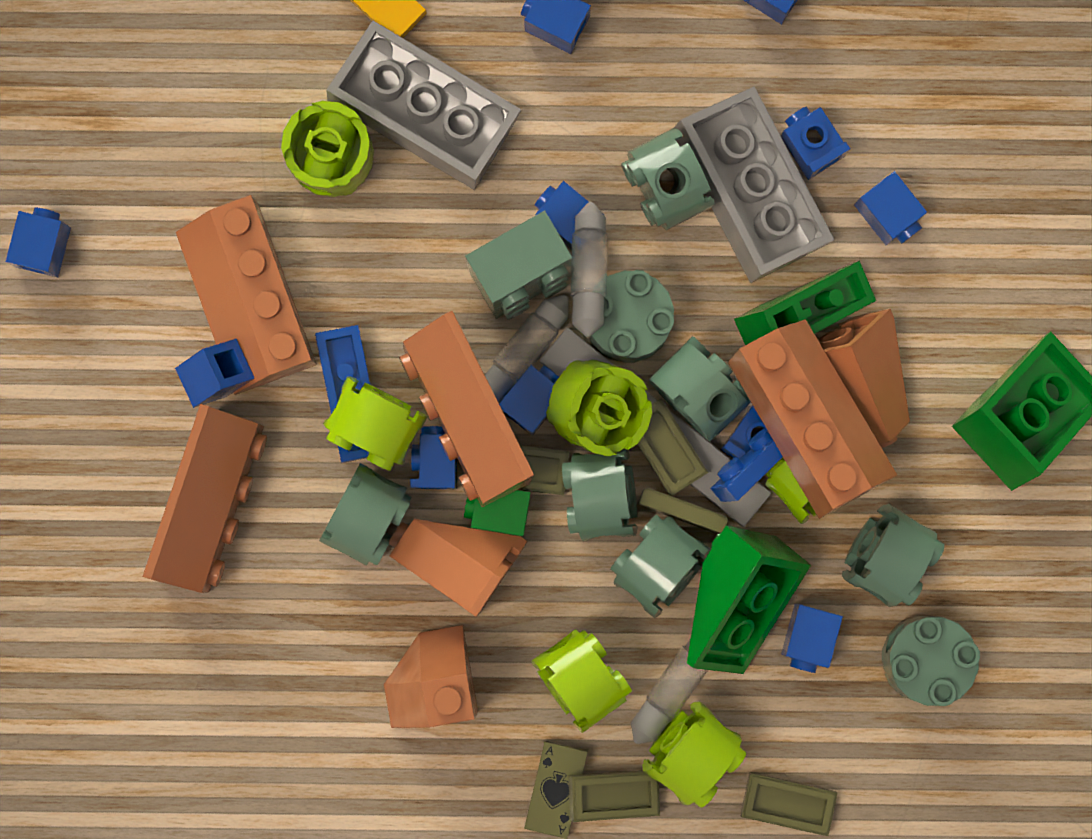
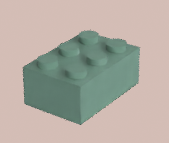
M545 210L465 255L470 275L496 319L503 315L506 316L507 320L515 318L530 308L528 303L532 298L543 293L545 298H549L568 286L567 281L572 273V256Z

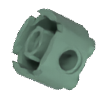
M673 128L627 152L629 160L621 163L632 187L636 185L640 187L646 199L640 205L651 226L656 224L657 227L662 226L665 230L712 208L715 204L714 198H711V196L704 197V194L711 191L709 183L690 145L686 143L679 146L677 140L683 136L677 128ZM666 169L671 172L674 178V185L667 193L662 190L659 183L660 175Z
M624 270L607 276L594 288L593 292L604 296V325L589 338L602 355L624 363H636L650 358L663 347L674 325V306L669 292L656 278L642 270Z
M693 336L649 379L651 385L675 411L678 410L685 417V421L709 442L751 403L740 382L735 380L732 383L733 379L729 376L733 372L731 368L715 353L711 355Z
M625 448L620 452H615L617 455L612 456L574 453L571 462L562 463L565 489H572L574 507H567L568 529L570 534L579 533L582 541H588L599 536L630 537L637 534L638 526L636 524H629V518H638L633 468L632 466H624L622 460H628L630 457L629 451Z
M360 463L319 542L350 556L366 566L369 562L378 565L392 536L386 533L389 524L392 523L399 526L410 505L412 497L405 494L407 487L386 479L371 468Z
M888 503L877 510L879 514L883 515L877 522L869 518L855 538L844 562L852 568L851 571H842V577L853 586L868 591L888 607L897 606L901 602L909 606L914 603L922 590L923 583L920 582V579L927 567L934 566L940 559L945 544L937 540V533L934 530L919 524Z
M658 515L652 517L639 534L643 538L640 545L633 553L626 549L610 569L617 575L614 579V585L632 594L641 603L644 610L653 618L658 617L663 611L658 604L662 601L669 607L701 569L702 566L697 563L698 556L705 560L711 550L702 541L693 538L679 527L672 516H668L664 520Z
M915 616L900 622L887 635L882 649L883 669L888 683L901 696L926 706H948L960 699L973 686L979 670L980 651L971 635L958 623L939 616Z

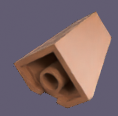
M891 309L852 317L838 324L839 329L823 335L818 340L881 448L893 444L898 439L897 435L910 422L895 321Z
M413 519L410 525L402 522L391 537L389 545L394 547L389 556L477 617L528 541L516 535Z
M463 625L421 632L384 683L391 728H430L474 720L476 718L478 706Z

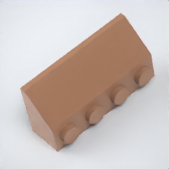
M252 195L213 208L176 231L216 345L237 339L255 378L233 392L234 395L317 365L259 204Z
M453 311L445 313L403 341L405 354L400 356L399 359L409 380L412 381L418 378L425 392L424 395L419 397V400L430 421L438 418L445 432L444 435L438 438L448 459L452 461L457 458L465 473L458 478L469 501L477 498L481 507H484L529 485L534 473Z
M806 319L777 328L743 346L728 361L819 519L897 476V473Z
M200 404L142 577L200 593H208L211 585L215 587L219 585L225 568V562L220 560L225 543L229 545L233 543L239 526V520L234 518L239 501L245 503L252 488L253 478L248 476L253 459L257 461L261 459L266 446L267 436L262 435L263 425Z

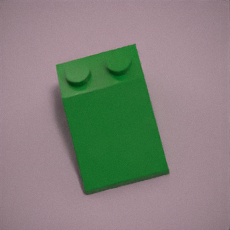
M1050 331L979 396L952 427L1012 491L1040 476L1092 417V375Z
M726 525L723 531L713 540L711 550L703 562L687 664L695 669L744 674L808 572L811 564L777 536Z

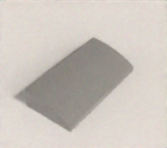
M375 21L371 22L326 90L327 101L339 102L354 110L365 125L473 190L476 189L521 112L520 108Z
M755 86L685 117L676 124L674 128H677L683 135L677 142L679 146L688 143L700 163L711 189L705 196L714 198L715 204L712 210L750 283L834 241Z

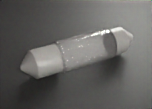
M588 202L575 216V232L572 234V324L585 337H590L604 325V298L607 296L608 234L606 233V217L593 202Z
M566 295L544 299L536 311L530 313L494 359L493 365L485 374V377L498 403L503 400L528 367L536 364L558 336L559 329L568 319V297Z
M690 639L686 645L680 648L646 696V702L632 720L631 728L633 740L636 744L656 741L670 720L677 716L708 672V670L692 668L687 664Z

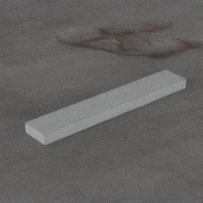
M568 327L540 360L542 365L549 368L559 377L566 370V367L576 360L586 361L594 359L613 365ZM645 391L647 393V400L651 401V404L657 401ZM670 411L708 471L706 475L690 485L740 526L745 527L771 495V492L757 482L738 501L721 502L710 488L720 479L717 473L730 459Z

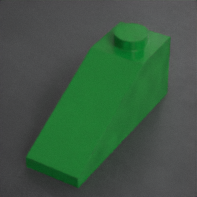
M857 261L771 299L734 318V321L745 345L777 328L805 319L815 334L875 302L876 298L860 261Z

